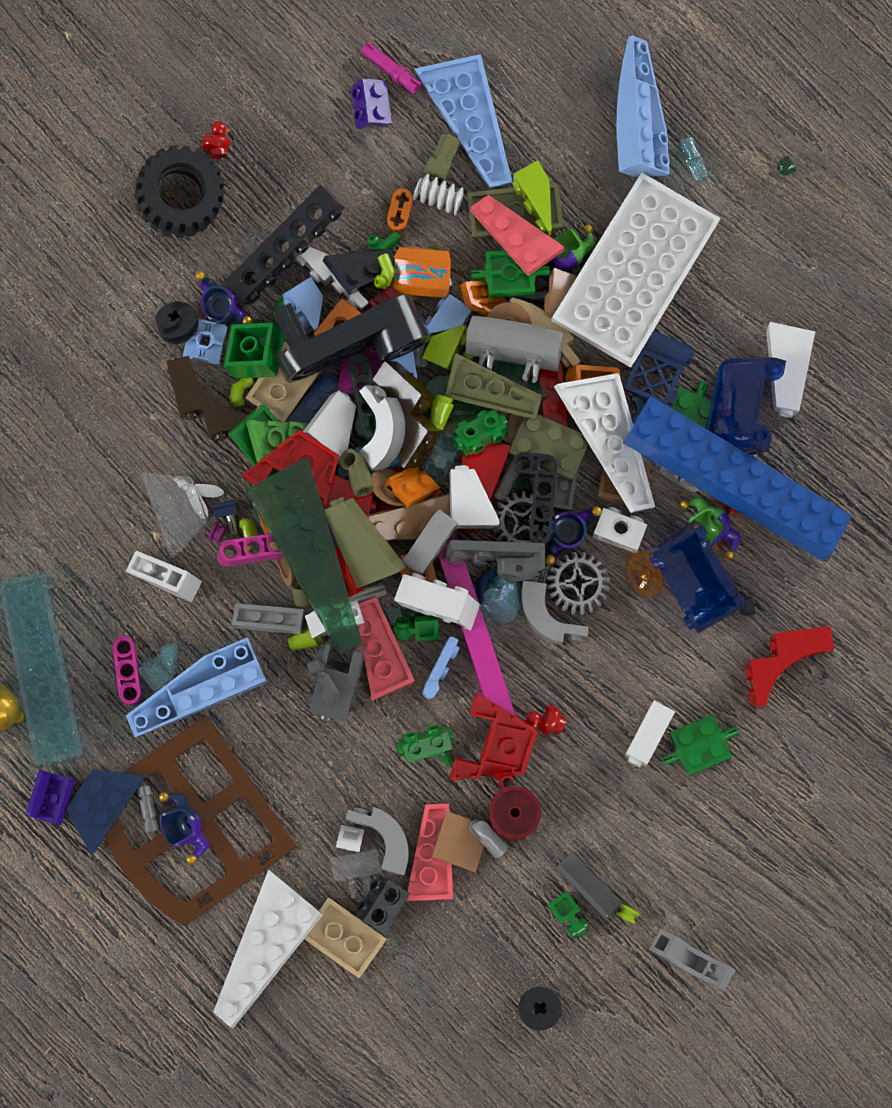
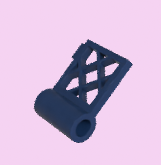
M653 330L637 357L624 391L648 400L651 396L665 405H673L678 393L674 389L685 364L690 365L695 352L691 351L692 346ZM643 356L651 359L655 367L644 371L640 363ZM670 367L677 370L675 377L665 380L661 369ZM657 371L661 382L650 385L646 375ZM643 377L646 384L645 388L639 390L630 386L633 379ZM664 386L667 392L665 400L656 397L652 389Z

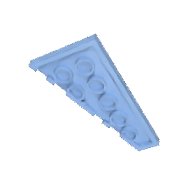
M481 54L414 69L415 74L456 138L460 140V144L489 189L512 185V178Z

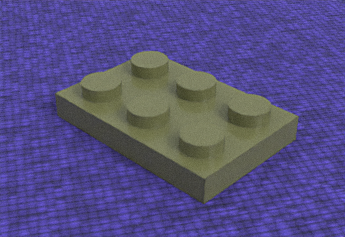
M537 415L536 420L524 417L509 454L516 456L520 452L552 455L557 460V475L573 481L589 443L582 433ZM545 461L540 467L552 471L554 465L549 461Z

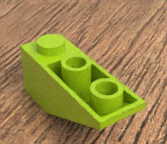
M537 160L514 173L512 185L518 195L522 194L525 201L523 203L528 213H533L536 217L535 224L537 228L550 237L552 231L550 181Z

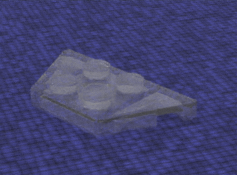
M143 472L141 476L170 557L174 558L209 522L193 478Z

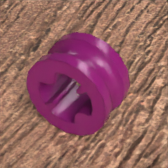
M216 521L210 530L208 540H215V544L219 545L225 535L227 526H220L219 522Z

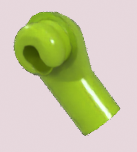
M382 254L377 258L382 268L381 274L374 279V284L377 288L385 289L390 286L395 274V269L388 254Z
M242 378L232 385L229 400L230 403H233L234 407L239 408L244 405V391L255 384L252 378Z
M243 518L239 522V528L242 529L244 538L258 536L256 524L252 519ZM247 546L248 552L250 551L252 546Z

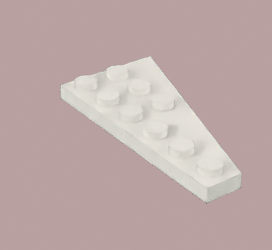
M619 373L555 385L554 388L629 511L634 513L654 508L655 504L642 456L639 452L623 443L633 423Z

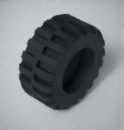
M177 145L169 146V149L166 151L164 148L158 150L155 156L151 155L146 160V164L142 166L136 182V206L138 212L143 213L142 219L145 223L149 221L152 224L151 228L157 232L160 229L164 231L163 235L168 237L170 233L176 234V238H183L184 234H188L191 237L196 235L199 230L203 232L216 219L224 199L225 191H223V187L225 184L224 179L220 178L221 171L219 167L212 165L213 159L210 156L204 158L202 156L203 151L196 149L195 152L190 151V146L183 145L182 149H177ZM170 174H184L192 178L201 190L199 203L187 210H177L169 207L162 201L158 193V185L162 178Z

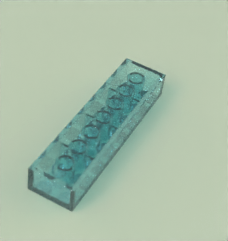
M39 572L0 581V596L35 764L38 768L86 758L48 576L45 572Z

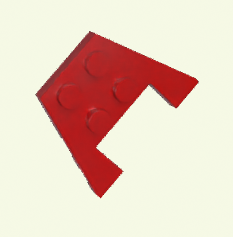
M298 430L269 455L262 458L251 469H248L242 475V478L261 488L273 469L277 470L314 494L302 516L320 526L339 454L303 431Z
M475 693L470 714L471 716L492 720L479 762L455 757L449 776L450 779L457 781L460 778L469 777L471 779H479L481 776L494 775V777L525 774L538 733L537 728L480 693Z

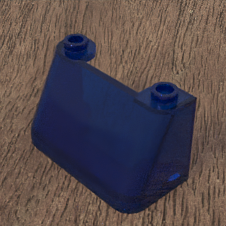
M775 357L730 358L723 361L718 370L707 430L751 456L769 451L771 443L770 430L766 426L758 424L757 419L765 379L769 381L780 379L785 371L786 360Z
M694 520L651 550L652 556L649 557V560L655 570L659 568L685 614V617L682 619L689 630L694 629L699 634L747 606L742 595H738L734 584L729 580L710 545V540L704 537L707 535L704 526Z

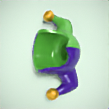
M584 226V232L586 233L585 241H582L572 228L553 238L564 246V251L551 260L550 272L554 268L565 272L567 269L577 267L584 259V256L595 249L596 242L592 234L593 226ZM542 276L549 281L550 276Z
M697 497L689 501L682 500L680 503L682 509L686 510L689 507H695L698 510L688 521V529L694 540L707 548L721 540L727 541L729 549L725 551L724 557L727 560H731L742 537L730 526L728 514L723 509L712 506L704 497Z

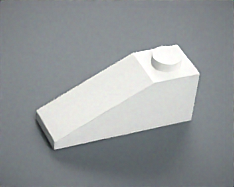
M139 551L134 553L126 569L127 573L189 602L193 601L202 583L201 580L188 571Z

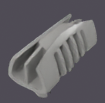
M472 316L467 330L466 354L480 357L478 364L483 367L487 364V369L491 371L494 360L525 365L523 380L527 382L530 374L533 373L532 383H535L538 379L539 369L558 372L564 333L521 322Z

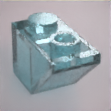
M444 431L422 470L440 487L459 452L453 443L454 436Z
M497 574L493 580L492 587L484 594V600L479 607L498 626L513 621L522 606L519 581H508L498 577Z
M170 642L159 649V655L153 659L149 657L140 664L141 668L138 672L154 693L176 678L180 647L176 642L172 645Z

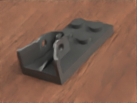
M451 540L443 551V561H449L452 565L473 562V565L477 566L497 563L498 577L512 582L533 581L536 577V572L542 571L545 568V543Z

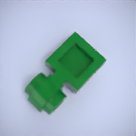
M432 615L414 617V624L406 617H399L393 624L394 635L398 640H407L412 635H415V641L439 640L438 617Z
M567 891L547 904L561 925L567 920L569 921L566 929L573 939L576 937L580 938L587 933L586 930L589 929V926L582 916L579 918L574 916L581 910Z

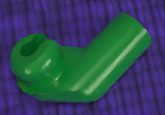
M396 231L392 232L385 239L378 238L376 235H370L367 238V244L372 251L389 250L400 242L402 238Z

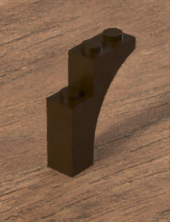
M189 356L166 361L181 419L193 420L199 418V414H204L210 440L221 441L229 438L228 433L249 414L229 410L214 401L199 384Z
M384 361L373 380L385 391L389 398L398 399L404 413L405 437L398 463L403 468H417L424 462L425 455L435 445L437 437L441 432L423 415V412L430 407L434 394L398 361Z

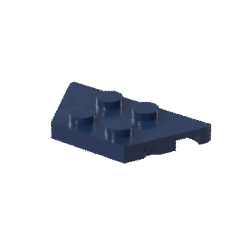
M101 770L91 771L66 808L89 852L92 854L96 852L145 777L142 775Z

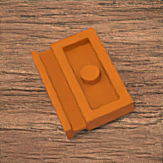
M419 467L408 468L388 478L385 483L387 487L390 486L393 489V494L407 508L436 494L440 488L425 471L421 472L418 469Z

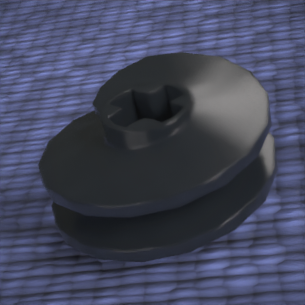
M171 302L163 306L155 316V322L161 337L170 344L187 342L198 330V316L193 307L185 302Z
M534 987L526 991L518 1004V1013L522 1022L534 1030H546L554 1026L559 1020L562 1011L559 997L546 987ZM543 1002L546 1005L544 1008L546 1010L545 1014H535L534 1010L536 1008L533 1007L534 1004H541Z

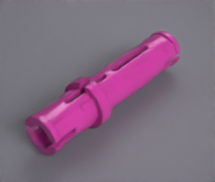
M367 42L363 46L360 53L393 78L392 81L400 83L411 94H415L419 90L422 83L407 72V68L404 66L400 67L371 42Z

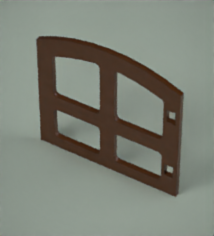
M206 715L123 773L142 775L146 779L155 772H159L174 794H184L190 808L199 814L202 822L201 832L226 868V875L189 901L183 902L163 887L146 870V865L171 848L163 833L138 850H133L125 835L120 818H118L105 837L113 857L133 886L152 905L183 926L297 847ZM201 740L208 742L233 778V783L207 802L200 800L175 764V759ZM241 798H246L273 836L272 843L247 860L240 858L215 822V817ZM269 850L274 856L261 864L257 857ZM208 892L213 899L200 907L196 900Z

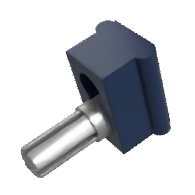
M235 500L212 504L214 518L226 516L230 534L234 535L231 524L232 518L234 531L237 534L235 514H238Z

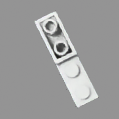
M309 247L305 253L295 258L302 267L306 265L311 271L309 275L316 283L321 282L326 286L332 281L331 285L338 294L343 293L348 298L346 302L361 313L369 307L368 301L359 291L350 296L323 263L322 260L327 254Z

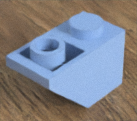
M310 277L282 294L284 304H292L306 334L318 328L323 295Z
M449 294L446 299L442 298L436 306L437 313L433 318L429 317L425 325L432 337L461 324L465 326L472 316L473 310L467 308L463 302Z

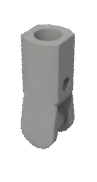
M471 821L469 825L470 831L494 857L499 858L502 856L508 846L493 832L485 821Z

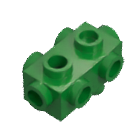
M495 409L490 412L483 410L477 414L475 420L471 422L464 420L456 426L453 443L459 451H463L466 457L472 453L477 454L489 444H496L504 439L508 422L502 413L497 414Z
M433 725L420 733H407L404 735V738L398 739L399 743H396L399 757L403 756L407 763L429 756L430 758H437L439 756L446 766L453 762L452 757L447 752L452 750L451 741H454L450 727L445 728L444 726Z

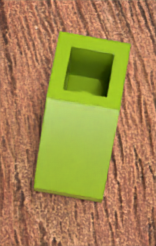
M461 324L432 336L422 358L451 371L455 354L460 355L463 346L466 347L468 327Z

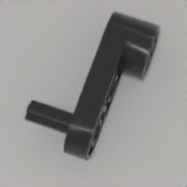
M409 294L388 300L311 339H308L291 303L281 305L272 311L290 348L277 359V363L288 383L308 378L371 346H374L380 361L384 362L407 355L431 339V335Z

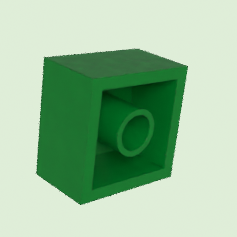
M274 323L231 325L224 367L235 379L277 377L279 369L277 359L281 356L284 342L282 332Z

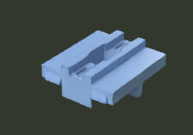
M198 319V330L186 342L183 357L189 356L194 361L219 365L228 326ZM202 337L210 338L208 346L201 345Z

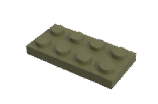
M558 183L550 184L552 230H562L563 219ZM514 188L467 193L472 239L493 237L470 211L471 206L487 195H490L537 228L535 224L536 217L533 213H528L523 203L525 201L522 194L518 195Z

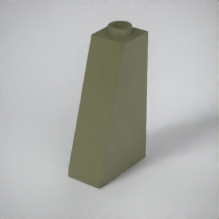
M343 497L330 502L331 507L325 509L324 513L357 589L406 568L402 560L353 498L344 501Z

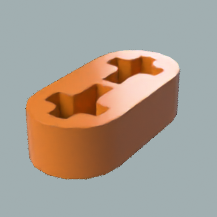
M398 189L392 196L387 216V226L392 232H403L408 225L413 196L407 189ZM405 195L408 202H404L403 208H399V200L397 198ZM397 213H400L401 222L403 223L394 226V222L391 220H395Z

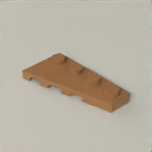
M450 492L439 497H430L428 500L420 501L408 508L406 506L390 508L366 516L385 540L418 539L430 519L439 509L450 517ZM457 529L454 530L450 538L456 537Z

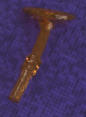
M715 544L710 548L705 547L694 552L690 550L688 554L686 552L683 553V556L678 554L677 558L661 564L651 554L637 552L629 558L626 565L628 582L632 589L640 596L647 598L656 596L663 587V572L680 566L684 568L685 564L688 566L690 563L695 564L696 560L720 552L718 544ZM641 557L647 558L646 560L637 562V560ZM634 570H638L639 577L642 580L641 584L638 583ZM657 585L656 589L647 590L648 587H653Z

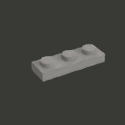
M235 603L232 627L302 635L305 611L304 609Z

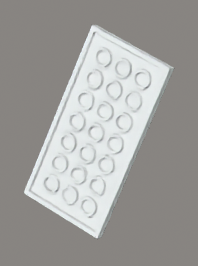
M641 173L551 321L625 365L632 367L721 218Z

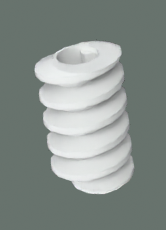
M426 174L423 179L420 178L413 194V200H416L420 195V202L425 203L429 198V206H433L437 202V208L441 210L446 205V212L450 213L454 209V215L456 216L464 196L463 187L455 192V184H452L447 189L445 180L438 185L437 177L430 182L429 174Z

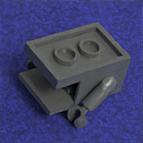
M331 635L329 640H324L321 648L316 650L317 660L309 661L307 665L309 673L311 675L314 674L312 681L316 682V686L313 685L312 690H310L307 704L311 705L309 712L319 714V718L322 720L333 721V719L347 721L352 711L368 644L360 642L357 644L353 652L351 664L331 659L336 636Z

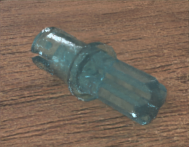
M693 137L681 140L679 144L686 156V164L690 166L695 180L703 182L708 179L709 175L702 161L703 155L699 154Z

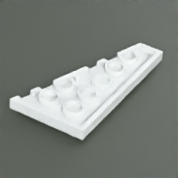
M270 870L267 872L213 1011L231 1028L236 1026L323 916L321 912Z

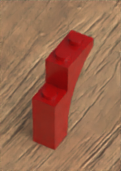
M831 626L780 632L772 636L773 640H769L771 654H775V657L753 659L748 662V666H745L746 680H750L751 689L748 690V698L750 704H754V709L766 706L774 682L789 666L806 657L831 653L834 650Z

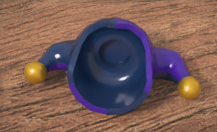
M196 272L195 278L200 281L203 291L202 310L207 319L216 323H223L229 320L237 324H252V318L239 308L236 297L229 289L216 285L212 279L205 277L204 272Z
M599 506L593 507V509H584L577 514L563 512L553 517L551 541L548 545L545 559L547 564L552 565L555 563V558L565 548L577 547L584 541L587 533L586 526L594 520L595 516H600L602 513Z
M162 792L159 795L161 802L171 801L175 804L173 809L162 813L160 816L163 836L171 847H178L187 843L195 846L194 853L186 858V862L193 865L196 859L203 855L209 847L208 840L201 832V818L194 809L190 808L184 794H167Z

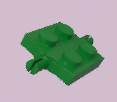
M486 251L484 270H471V280L485 279L489 298L535 295L534 282L536 276H550L549 266H543L527 276L506 251Z
M700 381L696 393L678 387L675 401L669 407L710 431L720 405L704 397L709 384Z
M713 714L669 733L675 752L662 756L663 762L667 766L679 760L684 766L688 777L732 759L727 746V739L739 735V731L736 726L723 731L718 726Z

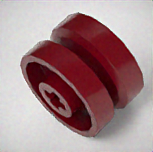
M511 786L501 790L494 796L489 807L488 819L492 829L498 836L506 840L519 841L528 838L536 830L541 820V807L538 799L531 791L523 787ZM512 809L515 811L519 810L520 814L518 817L514 818L511 816Z

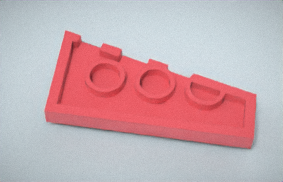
M487 195L471 206V213L527 276L564 251V246L490 195Z
M377 597L359 604L364 623L359 626L361 643L368 644L364 660L372 701L415 682Z
M425 804L407 891L410 895L406 901L453 899L452 864L432 858L445 813L449 812V804Z

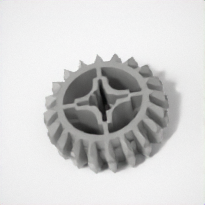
M522 492L519 499L517 493H513V501L506 496L504 500L507 505L498 503L497 507L502 512L495 511L499 518V527L493 529V534L501 533L497 538L498 542L506 540V542L531 543L530 540L522 541L516 539L523 533L530 534V526L524 525L518 530L520 522L517 520L523 521L529 516L527 525L531 524L534 493L531 494L530 499L526 498V492ZM518 506L531 507L524 513L511 510ZM540 507L536 511L541 518H546L549 515V512L546 513L548 509ZM506 515L510 517V520L515 525L510 535L504 526ZM543 528L541 531H538L537 535H534L539 542L544 537L547 538V536L543 535Z
M576 552L572 553V560L566 554L563 555L565 563L563 564L557 559L555 563L559 569L555 567L550 568V572L555 576H547L548 581L554 582L547 585V590H555L549 595L550 599L558 597L554 605L559 606L561 603H564L563 612L567 610L568 606L572 607L571 615L575 614L576 608H579L580 615H584V607H587L590 613L593 612L592 604L599 608L601 602L598 598L601 600H606L607 598L601 591L608 592L610 589L609 586L603 585V583L610 581L609 577H602V575L607 573V569L599 570L598 568L602 565V562L598 561L594 565L592 562L595 556L593 555L590 556L589 561L585 560V552H582L580 559H577ZM579 566L588 568L596 578L584 576ZM572 567L573 576L564 582H559L560 575L567 568ZM576 576L584 582L581 586L580 594L579 588L573 586ZM592 585H597L596 593L584 601V590L592 587ZM561 589L572 591L577 601L567 598Z

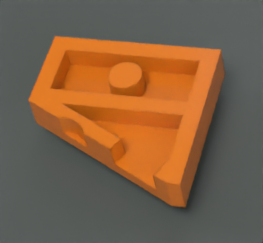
M470 281L460 285L465 306L486 317L496 305L506 302L505 297L489 298L488 286L485 281Z

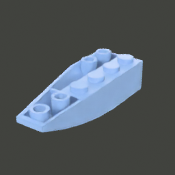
M629 36L622 63L617 100L616 130L619 172L633 177H639L641 173L647 176H667L670 174L667 130L648 44L645 40Z
M247 637L203 656L128 713L126 717L136 738L264 685L268 681Z

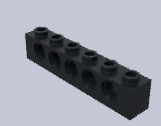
M320 184L227 278L224 284L240 302L247 305L255 303L261 297L260 293L266 287H271L277 281V276L282 271L288 270L293 265V260L298 255L305 253L310 247L309 244L315 238L321 237L326 231L325 228L331 222H335L342 215L341 211L345 208L344 205L328 188ZM318 209H321V210H322V215H321V217L318 218V219H315V217H314L315 212H316ZM305 225V233L299 236V228ZM288 241L289 249L283 252L282 246ZM273 258V265L267 269L266 263L268 259ZM256 274L257 281L251 285L250 279Z

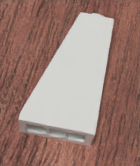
M770 322L767 327V343L773 409L775 412H779V415L782 417L792 418V416H797L800 410L815 331Z

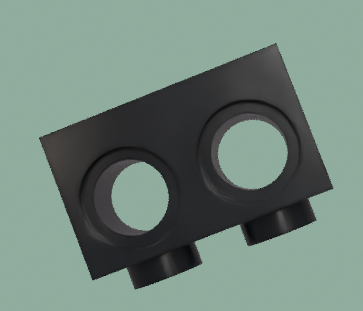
M379 875L371 883L366 897L358 904L354 916L379 932L386 934L410 893L389 879ZM389 889V894L384 898L385 891ZM377 909L376 915L371 918L372 912Z

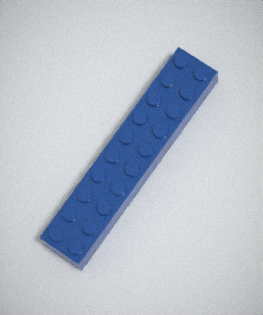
M651 396L642 407L623 441L625 445L823 562L833 553L852 517L849 513Z

